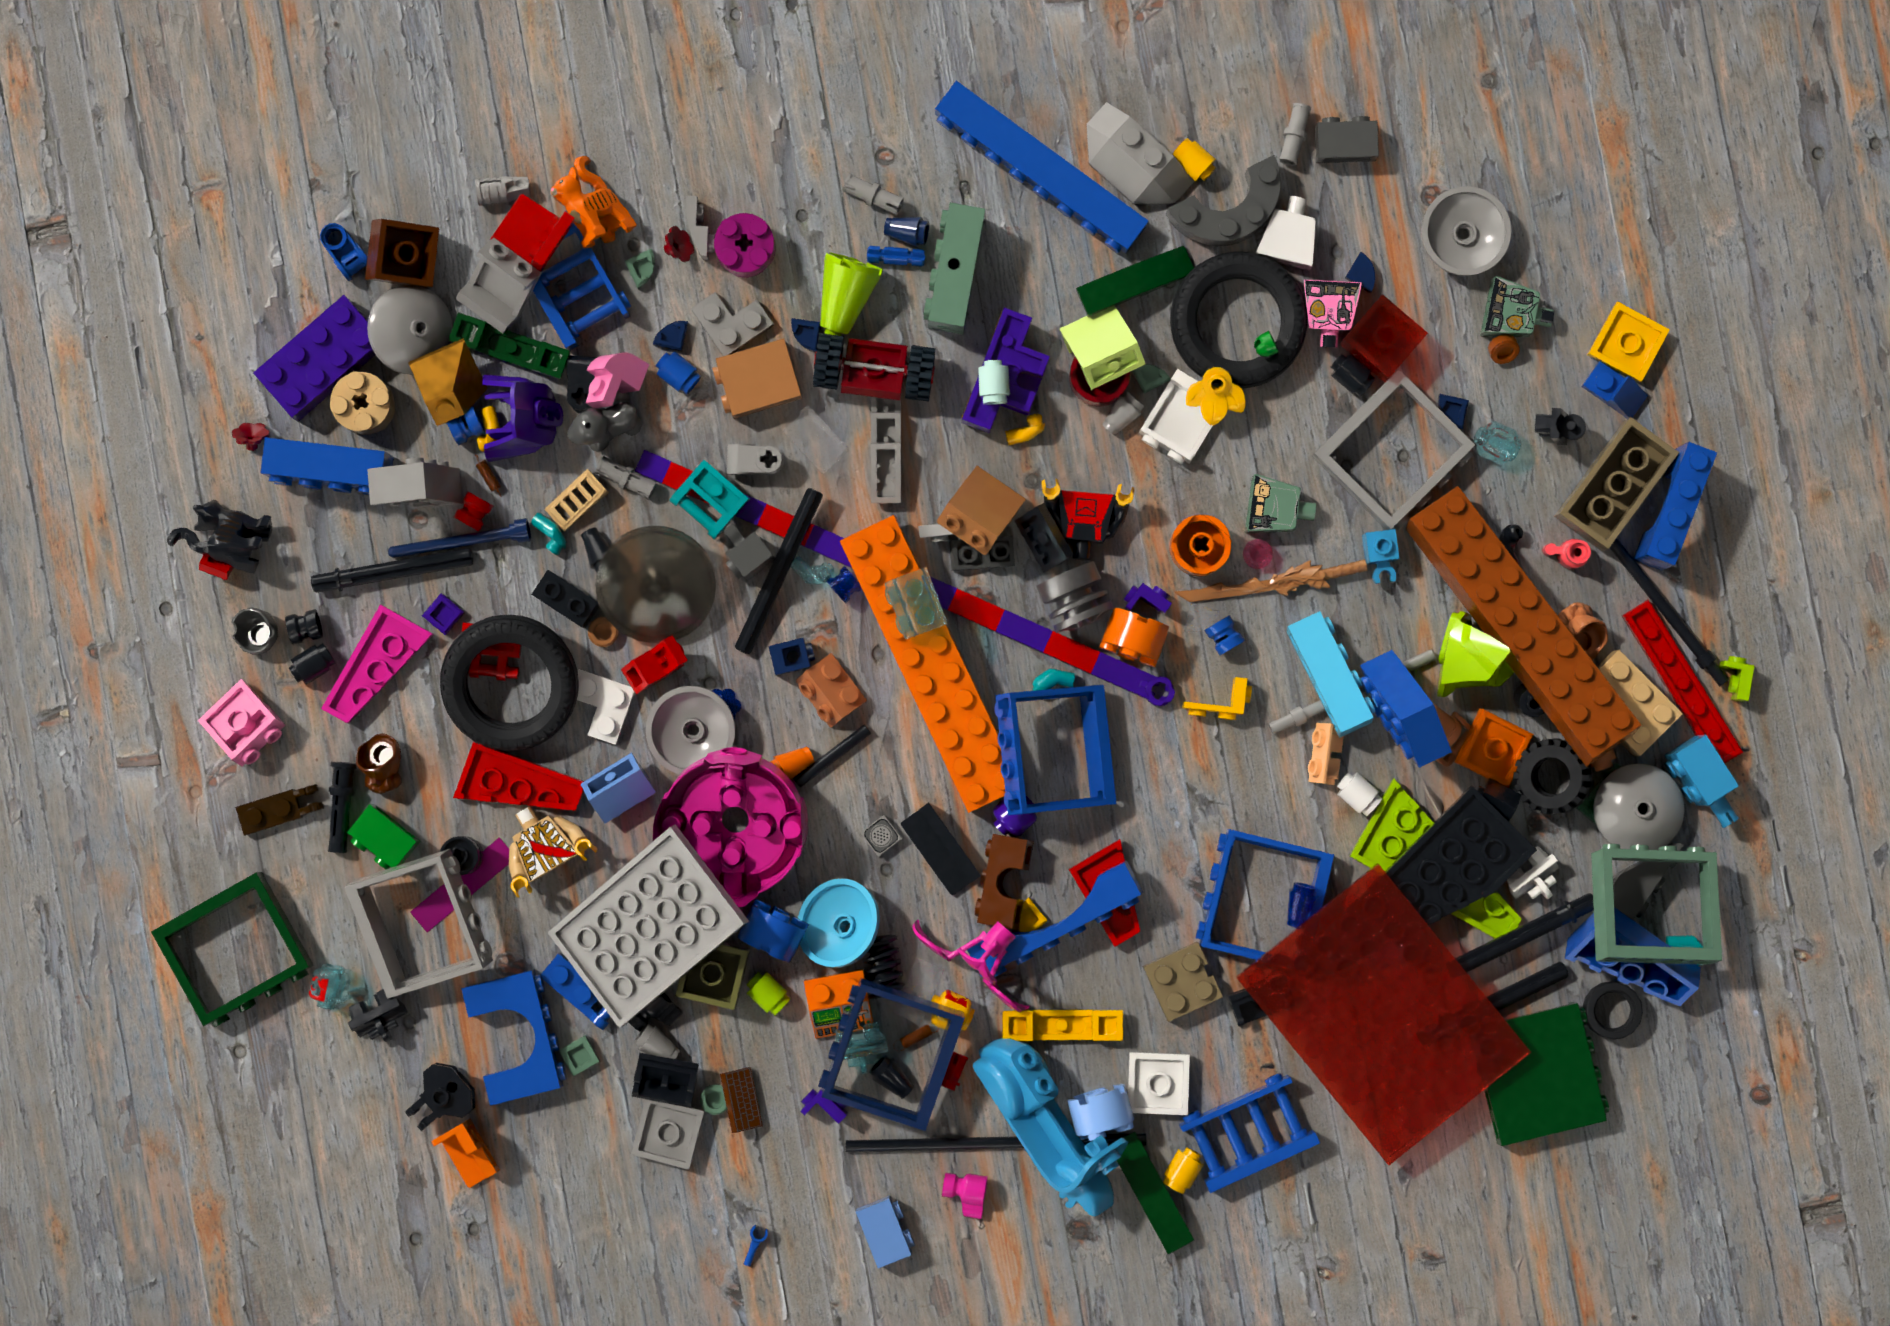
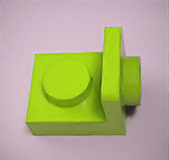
M1729 656L1728 661L1724 660L1719 663L1720 668L1736 671L1735 675H1731L1728 692L1732 693L1731 700L1749 701L1755 665L1746 664V658Z

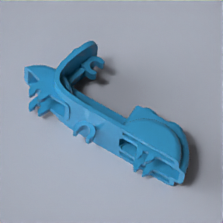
M1000 1038L979 1049L980 1059L973 1063L975 1073L1039 1172L1055 1190L1060 1192V1198H1068L1069 1201L1066 1202L1065 1206L1072 1208L1079 1203L1089 1215L1094 1217L1112 1207L1114 1204V1193L1106 1174L1119 1166L1117 1160L1121 1157L1128 1144L1125 1138H1120L1108 1146L1105 1138L1100 1135L1084 1145L1079 1136H1076L1073 1127L1054 1100L1059 1090L1051 1078L1047 1064L1042 1056L1029 1044L1011 1038Z

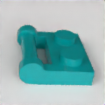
M703 460L672 495L669 501L675 506L679 505L705 527L709 531L707 534L715 540L750 499L708 462ZM691 489L722 515L717 522L687 497Z

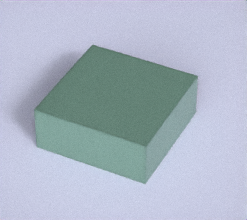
M586 1035L559 1050L573 1076L600 1062Z

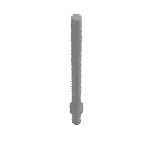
M1430 649L1402 663L1411 672L1435 661L1436 658ZM1363 686L1359 687L1362 694L1366 692ZM1321 700L1304 708L1300 706L1289 711L1288 715L1268 725L1274 735L1293 725L1295 727L1307 723L1308 718L1326 710Z

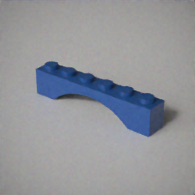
M1127 860L1099 874L1083 904L1065 919L1039 930L1011 932L1016 938L1005 949L1007 953L1003 956L994 977L1007 971L1005 965L1015 960L1017 965L1034 957L1032 951L1042 946L1043 950L1046 951L1060 943L1059 937L1069 933L1070 937H1073L1086 930L1084 924L1094 919L1098 924L1113 916L1111 910L1121 905L1125 910L1139 903L1138 896L1142 895L1143 890ZM984 941L967 950L971 957L980 959L986 952L981 947ZM990 955L985 961L989 972L997 955L994 958Z

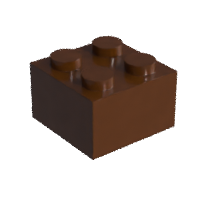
M387 219L372 220L365 280L399 285L410 284L425 288L433 287L439 227Z

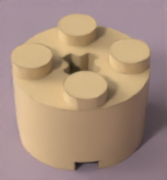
M351 372L341 378L334 386L330 398V409L335 419L342 426L356 434L367 435L377 433L389 425L395 413V401L390 387L377 376L367 372ZM360 399H366L365 401L369 403L366 409L358 404Z

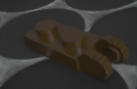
M317 784L297 790L291 789L235 807L244 836L301 819L303 815L324 809L322 802H314L303 808H300L298 797L312 795L318 791Z

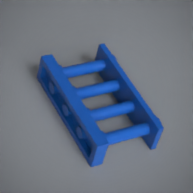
M573 223L565 238L576 233L581 242L583 235ZM591 247L583 248L542 271L533 290L562 343L569 351L579 346L575 338L580 336V332L620 310L625 319L630 317L627 309L631 307V304L623 291L617 294ZM591 259L599 274L559 297L557 295L550 296L546 287L550 285L549 282ZM602 285H606L613 297L612 301L573 323L572 321L567 323L564 321L560 314L565 311L564 307Z
M1281 1073L1275 1074L1265 1079L1266 1085L1202 1114L1197 1110L1182 1117L1184 1122L1179 1124L1181 1131L1192 1130L1210 1170L1207 1172L1209 1177L1203 1179L1210 1193L1320 1144L1315 1131H1307L1306 1128H1302L1284 1086L1293 1083L1290 1076L1286 1075L1283 1077ZM1271 1092L1274 1093L1292 1133L1290 1134L1291 1140L1282 1144L1279 1143V1140L1275 1141L1257 1101V1098ZM1246 1104L1264 1144L1262 1147L1264 1152L1255 1156L1247 1152L1229 1112ZM1219 1117L1237 1157L1235 1159L1236 1165L1225 1169L1224 1165H1220L1202 1126V1123Z

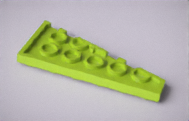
M1393 778L1349 857L1382 875L1434 822ZM1496 891L1461 910L1451 913L1453 916L1494 939L1516 929L1522 920Z

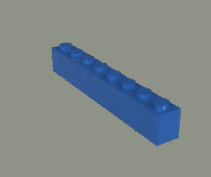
M957 80L935 108V115L938 116L936 121L949 131L954 128L962 134L960 138L972 148H975L977 145L986 151L984 156L997 166L1000 163L1010 169L1009 175L1018 182L1023 183L1024 180L1034 187L1032 191L1045 201L1048 198L1058 204L1056 207L1058 211L1068 218H1071L1072 215L1082 222L1080 226L1091 235L1095 236L1096 233L1106 239L1105 245L1114 252L1119 253L1121 250L1127 254L1148 225L1149 221Z

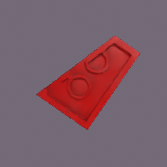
M1121 840L1113 842L1068 869L1085 898L1091 892L1099 874L1125 861ZM1121 905L1111 910L1113 916L1100 922L1114 947L1140 932L1135 905L1125 910Z

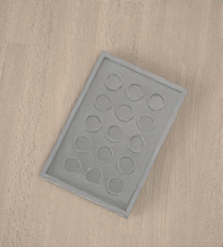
M675 824L663 832L547 933L616 1025L621 1028L748 923L749 920Z

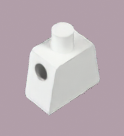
M1289 196L1286 211L1280 209L1273 211L1256 254L1270 258L1280 264L1310 270L1313 264L1316 219L1304 215L1306 199Z

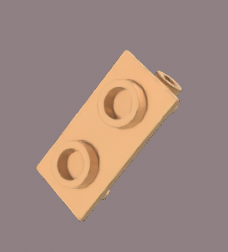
M1316 723V728L1312 734L1313 751L1312 759L1308 764V782L1335 785V780L1339 779L1341 759L1331 758L1332 752L1342 753L1344 736L1339 738L1333 724Z

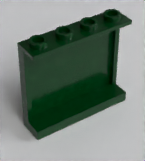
M1569 1002L1568 1005L1485 1025L1478 1024L1468 1027L1498 1145H1510L1607 1121L1605 1113L1609 1112V1105L1606 1096L1600 1094L1598 1084L1602 1083V1077L1599 1067L1597 1065L1593 1066L1591 1054H1595L1594 1044L1590 1036L1586 1037L1584 1025L1588 1024L1584 1008L1579 1007L1578 1003Z

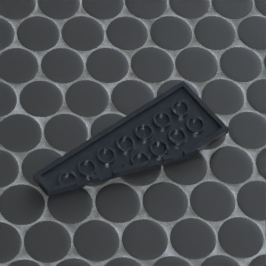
M1471 785L1301 957L1324 978L1354 963L1356 960L1384 948V946L1392 942L1401 940L1441 920V918L1493 894L1537 849Z

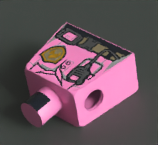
M1304 280L1309 328L1321 329L1320 347H1338L1339 330H1351L1361 290V282Z

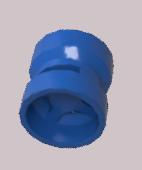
M473 406L464 415L447 422L458 446L466 443L468 438L473 435L478 437L485 434L484 426Z
M1230 615L1204 630L1207 636L1216 643L1215 649L1219 656L1245 641L1242 634L1234 629V621Z

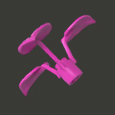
M919 919L915 921L912 926L915 935L933 952L949 962L960 954L969 966L979 971L986 986L1005 1005L1020 1013L1030 1007L1019 1004L1005 996L1000 991L997 985L998 982L994 978L1003 956L1007 953L1005 949L1016 938L1001 923L997 921L988 933L983 931L977 938L950 952L936 946L923 932ZM984 941L981 947L986 952L980 959L973 958L965 952L979 942ZM990 955L993 958L997 955L993 967L989 972V969L985 961Z

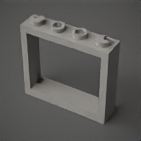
M1398 369L1312 457L1385 530H1391L1393 527L1399 530L1410 519L1407 513L1414 506L1420 509L1431 498L1428 492L1435 485L1441 488L1452 477L1449 471L1456 464L1462 467L1473 456L1470 450L1475 444ZM1400 386L1461 447L1390 516L1330 454Z
M451 849L355 879L344 887L387 999L481 970L493 961L491 945L484 938L481 930V919L474 912L470 902V890L462 881L459 873V862L453 856ZM437 865L472 958L405 979L370 886Z

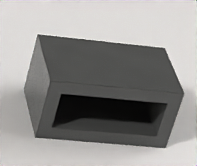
M1368 116L1353 117L1352 121L1340 122L1339 117L1323 118L1322 122H1318L1315 127L1316 163L1376 161L1379 156L1378 122L1370 121Z

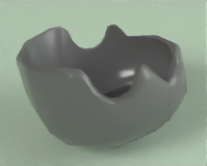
M247 608L240 610L232 619L235 627L232 638L244 652L252 655L265 653L271 649L277 640V623L272 615L258 608Z

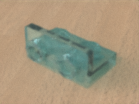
M927 567L885 582L886 599L894 608L897 616V628L904 635L905 639L948 624Z

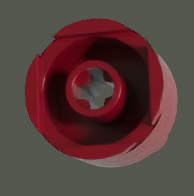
M1076 357L1073 359L1069 373L1070 387L1077 398L1088 405L1096 407L1108 406L1116 402L1124 394L1130 380V372L1091 390Z

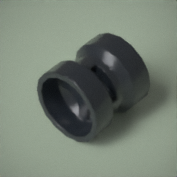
M316 609L306 611L304 616L292 614L285 617L288 636L293 645L302 643L307 637L312 640L323 638L322 625Z

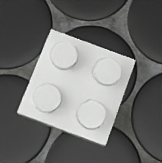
M1129 1052L1128 1097L1133 1113L1188 1115L1190 1054Z

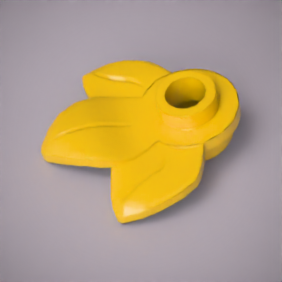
M1221 367L1207 370L1202 380L1192 384L1186 394V405L1193 407L1201 406L1203 418L1212 426L1222 421L1228 410L1242 413L1246 405L1245 394L1242 388L1232 383L1230 373ZM1215 379L1223 382L1219 387H1215L1211 383Z

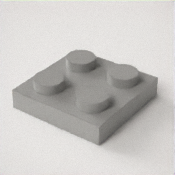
M645 1099L631 1155L689 1170L705 1110Z

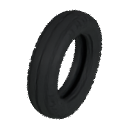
M1243 251L1227 252L1213 256L1191 270L1181 282L1175 294L1170 315V326L1174 344L1189 368L1202 378L1205 372L1211 368H1224L1230 373L1232 383L1241 388L1259 386L1281 375L1298 356L1305 341L1308 325L1305 299L1300 287L1291 274L1270 258ZM1232 279L1249 280L1264 287L1275 299L1280 312L1281 325L1275 342L1279 352L1272 356H1259L1247 361H1232L1215 354L1204 343L1197 325L1198 307L1204 295L1217 284ZM1215 379L1212 381L1213 384L1221 386L1223 383L1219 379Z
M497 615L472 624L451 644L441 667L440 691L449 717L457 728L471 740L495 750L520 751L546 742L566 724L573 712L578 696V672L569 648L560 636L548 626L525 616ZM499 643H515L529 648L543 660L550 674L551 693L548 703L536 716L522 722L506 723L487 716L476 706L468 688V672L473 659L487 647Z

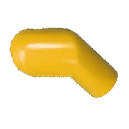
M487 406L482 408L481 415L485 433L486 429L500 428L495 407ZM488 434L479 436L477 438L479 450L485 452L484 444L496 441V439L491 438Z
M1039 413L1029 415L1026 419L1028 426L1005 431L1008 446L1030 441L1044 431L1045 423L1042 421V415Z

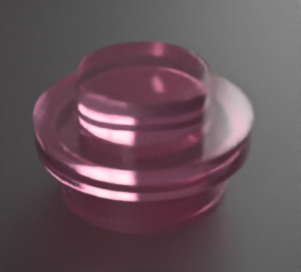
M1262 539L1251 540L1243 549L1245 563L1254 569L1266 567L1273 557L1271 546Z

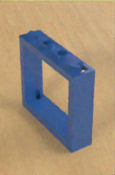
M1104 685L995 695L994 711L998 718L999 726L997 739L1001 748V774L1005 783L1004 804L1008 815L1117 804ZM1080 697L1090 798L1027 804L1016 702Z
M1227 829L1226 834L1221 833L1218 840L1217 851L1221 852L1219 864L1213 863L1209 880L1214 881L1212 893L1206 892L1202 909L1207 910L1205 922L1199 921L1195 938L1200 939L1199 945L1202 947L1307 972L1308 963L1301 956L1314 943L1334 854ZM1235 840L1318 860L1294 959L1211 939Z

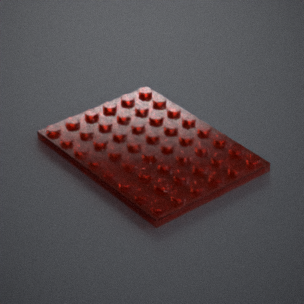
M1378 863L1236 976L1388 1165L1396 1161L1531 1053Z

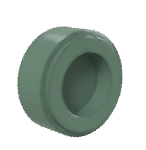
M720 1084L709 1085L701 1093V1106L709 1114L718 1115L727 1110L723 1087Z

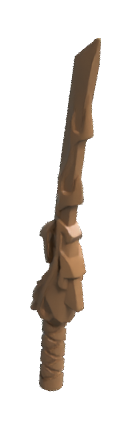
M1365 559L1338 565L1337 567H1329L1328 569H1321L1323 565L1311 566V560L1295 568L1291 566L1285 573L1280 575L1273 574L1269 580L1259 581L1254 577L1243 584L1225 586L1220 582L1202 589L1175 591V594L1189 602L1241 596L1272 590L1288 596L1290 591H1297L1300 585L1307 584L1316 589L1330 588L1326 580L1356 574L1357 572H1365L1368 569Z

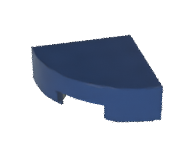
M1360 252L1345 279L1350 282H1361V288L1371 293L1375 284V270L1370 259Z
M792 318L791 326L796 340L805 349L816 353L821 330L820 322Z
M675 321L665 326L655 336L653 346L682 352L688 321Z
M1439 394V409L1462 430L1469 400Z

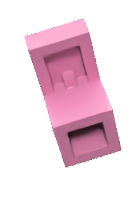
M616 353L597 357L586 370L594 375L595 378L589 386V394L585 403L592 408L609 407L613 405L617 391L620 393L640 391L649 364L631 353Z

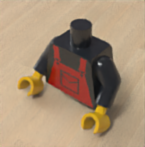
M1055 478L1056 485L1051 489L1046 487L1044 479L1041 483L1042 491L1045 495L1044 503L1065 540L1074 542L1073 559L1090 560L1092 543L1103 544L1105 539L1113 538L1125 522L1129 503L1132 502L1134 497V487H1132L1131 493L1128 495L1120 492L1122 484L1118 485L1116 495L1060 490L1058 479Z

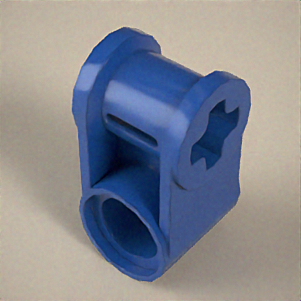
M330 223L323 227L320 233V240L323 246L334 259L335 265L344 277L351 281L352 275L367 265L368 256L341 225ZM334 231H340L343 236L342 241L338 245H330L328 242L329 235Z

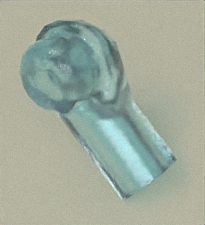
M799 555L791 565V568L808 584H825L831 580L835 573L834 567L830 563L824 562L822 565L809 566Z

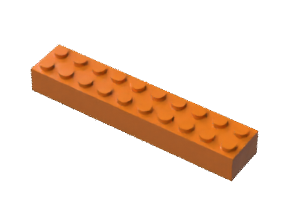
M892 515L840 540L843 550L968 813L1004 797L1005 783L1001 774L1002 755L997 739L999 732L896 515Z

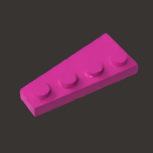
M380 604L321 709L349 724L434 634Z

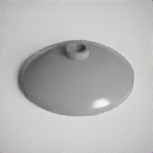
M1461 186L1443 192L1430 204L1422 220L1421 237L1426 253L1438 267L1454 275L1473 276L1488 271L1503 258L1511 240V222L1505 207L1493 194L1481 188ZM1459 230H1466L1468 238L1461 239L1458 235Z
M401 285L387 290L374 303L368 318V338L374 353L384 365L396 372L412 375L413 373L409 366L410 361L452 343L448 339L453 328V322L447 306L433 291L417 285ZM417 323H419L422 326L421 333H418L416 331L415 327Z
M682 686L665 693L653 705L646 722V739L651 753L663 767L676 774H681L687 767L706 757L710 752L733 747L735 742L736 726L729 706L715 692L699 686ZM691 724H696L699 727L697 735L690 733L689 727Z
M1630 764L1611 772L1598 787L1593 804L1594 819L1602 836L1610 844H1620V849H1630L1632 845H1648L1649 850H1659L1658 847L1666 846L1680 830L1684 818V800L1678 785L1666 772L1647 764ZM1641 803H1645L1648 807L1644 815L1638 811V806Z

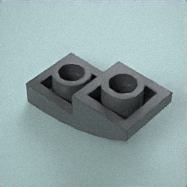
M1013 536L998 537L987 555H983L963 540L949 541L951 571L1015 566Z

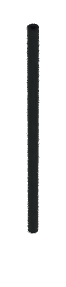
M1146 1133L1137 1134L1142 1145L1146 1146ZM1106 1134L1104 1138L1109 1146L1129 1134ZM1017 1136L846 1140V1152L1024 1148ZM1088 1138L1081 1140L1084 1145L1091 1142Z

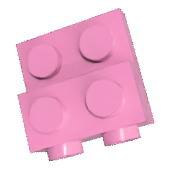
M242 679L198 720L230 759L242 767L245 764L254 763L260 756L259 750L267 743L272 744L276 742L282 735L281 729L285 726L275 712Z

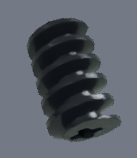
M891 934L876 936L873 945L867 952L870 953V956L862 960L864 964L872 965V968L865 971V975L874 977L872 982L900 991L905 988V983L897 982L896 979L903 976V971L894 970V967L901 964V959L892 958V955L899 952V948L890 946V943L897 940V936ZM874 994L869 995V999L883 998Z

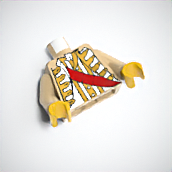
M529 806L515 815L523 831L512 837L514 842L509 846V870L512 878L511 889L517 898L520 897L518 891L522 887H526L530 894L532 893V887L529 882L539 879L578 855L586 861L585 851L591 848L596 853L597 847L587 839L578 825L561 816L553 818L551 815H548L539 821L533 809Z

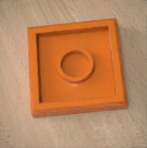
M1479 708L1454 763L1487 779L1491 778L1509 788L1514 772L1517 771L1515 764L1517 760L1521 759V753L1528 748L1534 734Z

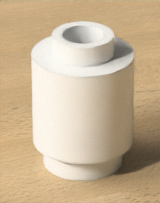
M1357 772L1353 776L1347 773L1337 785L1340 789L1337 795L1358 813L1362 812L1366 816L1382 800L1378 795L1379 791Z

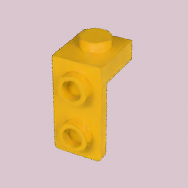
M1235 677L1233 678L1230 707L1183 702L1182 708L1189 709L1188 715L1206 717V713L1209 711L1218 712V718L1236 720V715L1244 714L1245 703H1250L1252 686L1247 685V678Z

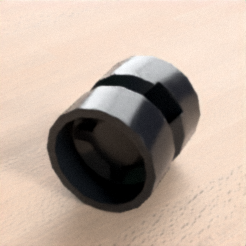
M457 836L450 838L444 842L440 849V852L451 849L453 856L459 862L460 875L475 872L483 862V849L479 842L472 837Z

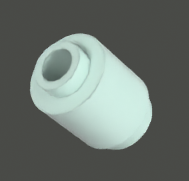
M1002 360L984 361V366L978 368L980 397H983V404L996 405L1007 403V396L1010 395L1008 366L1002 365Z

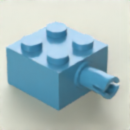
M1707 735L1693 736L1664 755L1667 759L1665 766L1673 778H1679L1684 786L1681 788V792L1690 804L1694 802L1696 806H1710L1721 823L1722 828L1731 825L1732 821L1735 822L1739 819L1725 798L1727 793L1739 785Z

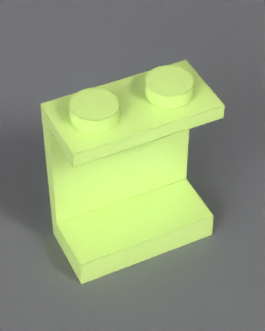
M1115 305L1060 328L1067 350L1075 355L1091 390L1146 364L1137 340Z

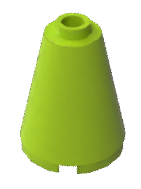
M826 252L820 326L825 328V334L838 336L849 334L882 276V268L868 262L865 264L852 257Z

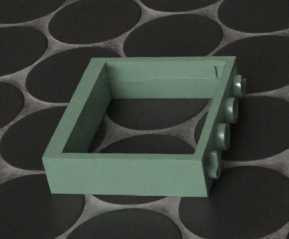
M1604 844L1602 849L1591 853L1596 962L1710 965L1722 961L1717 852H1705V847H1689L1687 851H1677L1676 846L1658 847L1659 850H1649L1648 845H1632L1630 849H1620V844ZM1612 860L1699 863L1703 948L1616 945Z

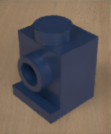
M804 638L768 646L776 676L808 669L811 667L810 661L815 660L812 644H805ZM791 651H796L799 654V659L796 662L788 660V654Z

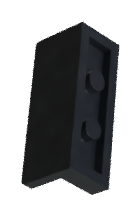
M929 802L901 822L902 828L951 895H955L981 876Z

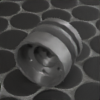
M1094 561L1066 571L1036 586L1044 604L1058 602L1060 606L1049 614L1050 619L1064 615L1065 620L1054 625L1056 633L1067 630L1074 631L1100 620L1108 611L1114 608L1111 601L1099 606L1096 601L1108 595L1107 590L1092 592L1091 587L1101 580Z

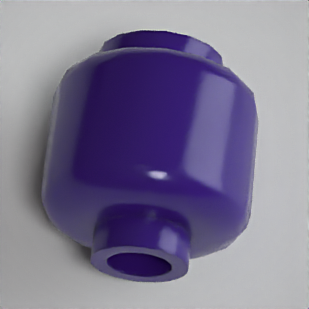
M1026 796V802H1027V804H1034V803ZM1004 798L993 809V814L997 819L993 824L1005 836L1009 832L1014 836H1021L1037 820L1036 813L1008 815Z

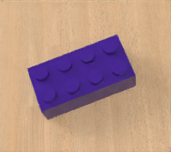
M343 295L254 371L253 374L291 418L299 422L332 393L334 386L341 378L351 372H357L376 355L368 338V320L350 299Z

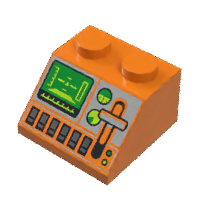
M864 968L804 980L809 1013L816 1039L842 1033V1031L838 1030L841 1016L843 1013H849L852 1003L847 1002L852 985L858 986L860 978L866 979ZM866 992L853 1032L875 1028L868 992Z

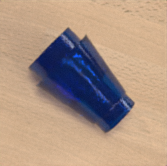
M1294 882L1293 888L1289 889L1287 925L1304 929L1305 923L1319 897L1316 895L1317 888L1315 886Z

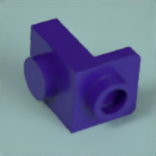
M1144 583L1139 588L1133 585L1123 599L1128 603L1124 608L1125 610L1130 611L1140 598L1163 615L1172 603L1167 600L1170 595L1161 588L1154 586L1151 589Z
M823 1088L818 1092L812 1089L801 1101L805 1105L800 1111L804 1116L816 1103L838 1124L848 1114L844 1109L847 1105L822 1098Z

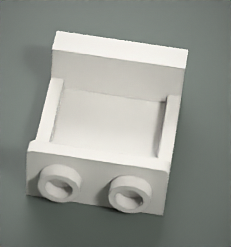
M1177 369L1140 429L1139 434L1143 435L1141 440L1155 449L1161 446L1169 451L1167 456L1177 463L1183 464L1186 461L1190 464L1212 425L1208 424L1203 418L1201 406L1193 407L1186 405L1187 391L1192 384L1198 381Z

